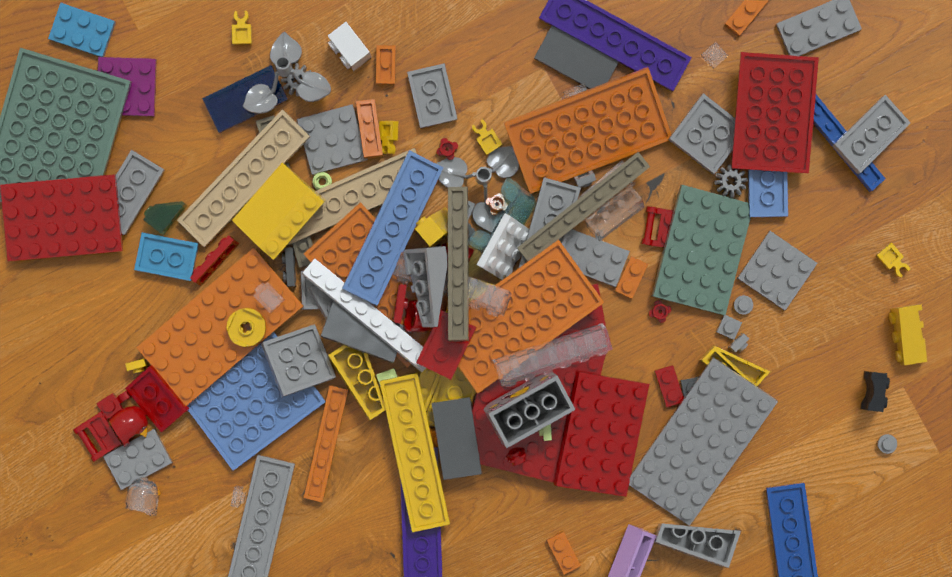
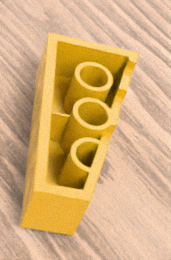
M343 345L328 355L329 360L369 421L386 410L368 354Z

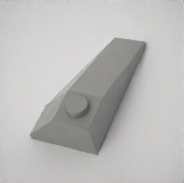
M446 247L403 250L405 270L407 276L410 275L413 282L411 290L412 293H416L418 299L416 307L422 326L438 327L447 271Z

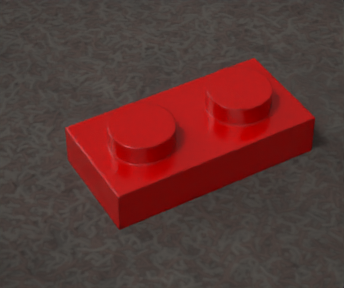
M671 365L655 370L665 406L669 407L681 403L684 397L674 366Z

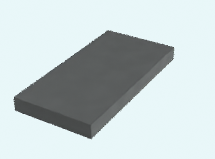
M551 26L534 57L535 60L588 89L607 83L619 63L554 26Z
M333 301L320 337L394 363L397 352ZM395 323L405 332V329L403 328L404 325Z
M470 397L432 403L443 480L482 474Z

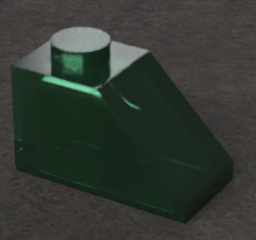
M180 201L155 204L153 207L149 206L144 212L145 217L143 220L164 235L186 208L187 204Z

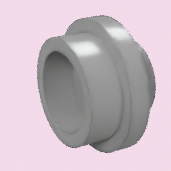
M739 296L734 301V309L739 314H748L753 309V301L748 296Z
M882 435L878 440V448L883 453H892L897 448V440L892 435Z

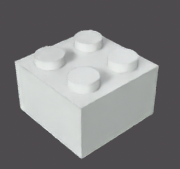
M347 22L328 35L330 40L328 42L329 46L335 54H341V62L347 69L351 67L355 71L372 58L369 50Z

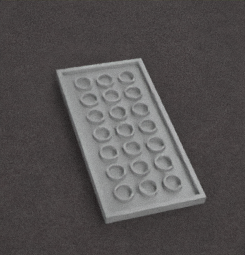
M713 357L631 473L629 485L690 526L778 403V400Z

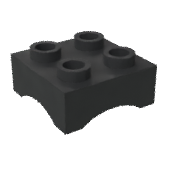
M864 371L867 388L860 409L884 412V408H887L888 403L885 393L886 389L889 388L890 378L887 377V373Z

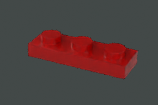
M229 235L221 239L214 252H210L206 256L204 263L193 270V275L190 279L201 286L239 243Z

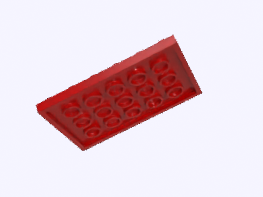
M740 52L731 168L809 174L819 57Z
M116 174L0 185L7 261L123 251Z
M580 371L576 372L571 397L575 410L567 416L554 480L555 486L627 497L650 384Z

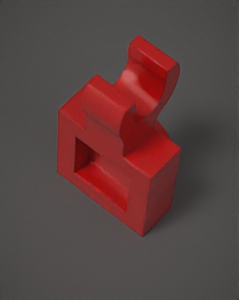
M127 391L117 397L112 393L96 404L105 418L109 419L117 411L123 409L121 404L130 399L131 395Z

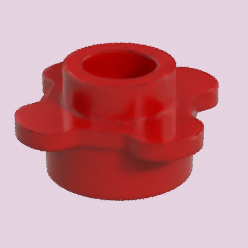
M447 138L441 139L437 155H443L448 160L454 159V152L458 149L457 142L452 143Z
M660 300L654 302L653 309L649 311V316L655 317L660 323L666 321L668 313L671 312V307L665 306Z
M516 448L510 451L507 455L508 462L512 463L513 466L523 463L526 460L524 448Z

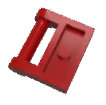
M651 206L646 207L647 220L644 238L641 240L642 245L664 248L674 210ZM655 214H660L657 240H651Z
M99 412L73 429L74 433L78 434L91 454L90 458L93 462L122 444V441L102 412ZM86 428H89L100 445L101 451L98 452L84 431Z

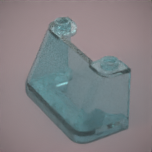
M509 177L506 178L501 187V193L506 198L505 202L509 205L492 233L488 234L485 231L478 230L468 240V246L481 254L486 249L505 213L524 225L535 208V198Z

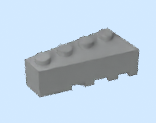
M658 524L654 543L709 563L729 568L741 531Z

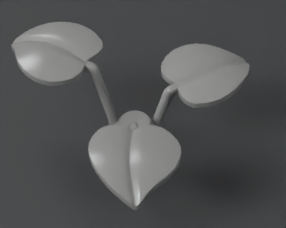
M283 32L276 39L270 51L271 61L277 69L274 73L275 78L272 90L270 91V88L264 84L253 86L246 95L243 108L257 114L267 113L274 109L278 99L273 93L276 91L279 76L288 77L292 74L301 83L297 90L300 98L308 102L318 101L330 94L331 87L326 78L316 72L306 73L303 80L298 77L291 64L296 63L301 58L302 49L286 32Z
M501 147L491 152L487 158V164L493 169L480 167L476 173L473 172L470 175H465L467 173V165L461 158L454 157L452 160L446 158L435 163L443 167L438 180L446 187H462L464 179L475 177L478 184L483 185L485 202H479L475 205L472 216L478 226L494 233L504 216V211L498 212L497 215L490 213L491 209L486 205V199L488 198L487 184L490 182L492 173L495 171L501 178L512 177L517 172L519 164L513 147Z

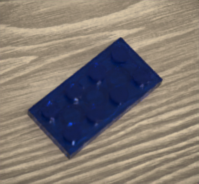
M272 65L202 98L219 133L259 115L245 110L243 104L248 91L255 85L264 84L270 88V91L272 90L275 78V71ZM278 80L276 91L273 93L278 99L276 106L288 101Z

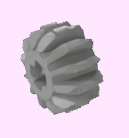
M295 64V73L299 78L302 77L301 80H303L306 73L312 72L311 70L305 72L307 69L305 65L300 69L299 64ZM291 74L287 78H282L281 82L287 83L283 86L284 90L290 88V95L296 90V96L299 97L297 90L300 84L293 83L295 81L294 76Z
M731 165L727 166V171L722 167L720 169L722 174L717 173L715 175L720 180L714 181V184L721 185V187L717 188V192L724 189L722 196H726L729 192L730 198L734 197V191L737 195H740V189H746V186L741 184V182L747 181V178H741L745 174L744 171L738 174L739 169L734 168L732 171ZM727 177H729L730 179L734 178V186L732 184H727Z

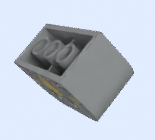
M553 372L541 374L495 399L484 408V412L499 440L506 448L575 410L559 377Z

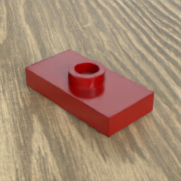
M398 284L393 317L394 323H401L403 310H407L408 299L405 298L406 284Z

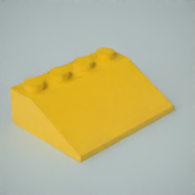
M282 162L232 221L274 260L326 200Z

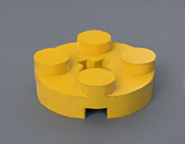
M251 308L235 311L227 321L228 335L239 346L248 347L256 345L263 339L266 332L265 319L258 311ZM249 322L252 329L244 333L241 325Z

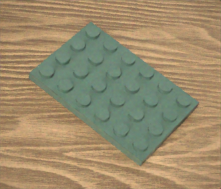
M680 185L652 296L726 315L751 218L749 217V203L686 185Z

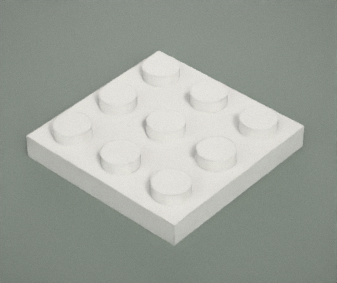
M505 213L477 265L501 280L509 276L513 271L516 261L522 255L517 247L527 240L529 229Z

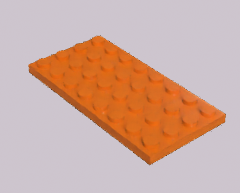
M648 67L503 122L530 194L540 190L543 178L563 182L667 142L671 136Z
M360 202L312 245L304 255L310 262L316 259L345 282L376 218ZM404 252L378 305H373L391 321H393L399 283L407 285L405 298L408 299V304L410 301L418 300L416 293H412L411 290L413 285L411 276H407L405 270ZM443 294L441 307L445 311L448 298ZM403 310L402 321L398 324L404 325L406 310ZM415 317L412 318V326L414 324ZM405 330L409 336L423 347L431 331L407 332ZM397 352L396 356L408 368L411 363Z
M559 240L469 304V324L477 328L458 367L477 393L484 390L604 303Z
M252 248L136 348L153 365L184 405L188 406L303 308L304 305L259 252ZM239 309H254L265 319V335L254 346H239L228 335L227 321L231 314ZM249 322L241 325L244 333L252 329Z

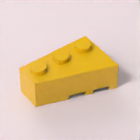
M446 207L432 214L427 219L425 216L416 223V232L429 247L436 246L448 235V209Z
M922 304L891 308V313H889L890 323L894 326L892 338L893 342L897 343L898 351H895L896 360L900 362V365L927 362L925 338H923L921 330L924 327V323L920 321L918 312L922 310Z
M712 346L699 359L707 366L714 357L756 386L770 373V371L716 346Z

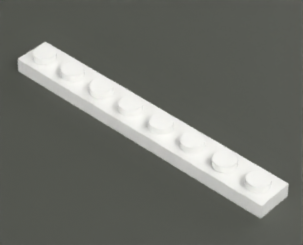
M314 259L302 273L304 277L418 370L424 371L425 367L416 363L423 349L422 345L369 302L343 290L344 282L319 261Z

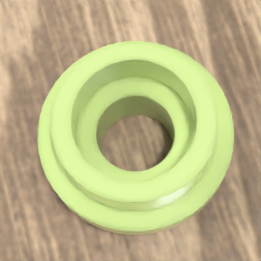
M325 172L317 173L313 178V185L317 190L332 184L330 175ZM321 178L326 180L325 185L319 184Z

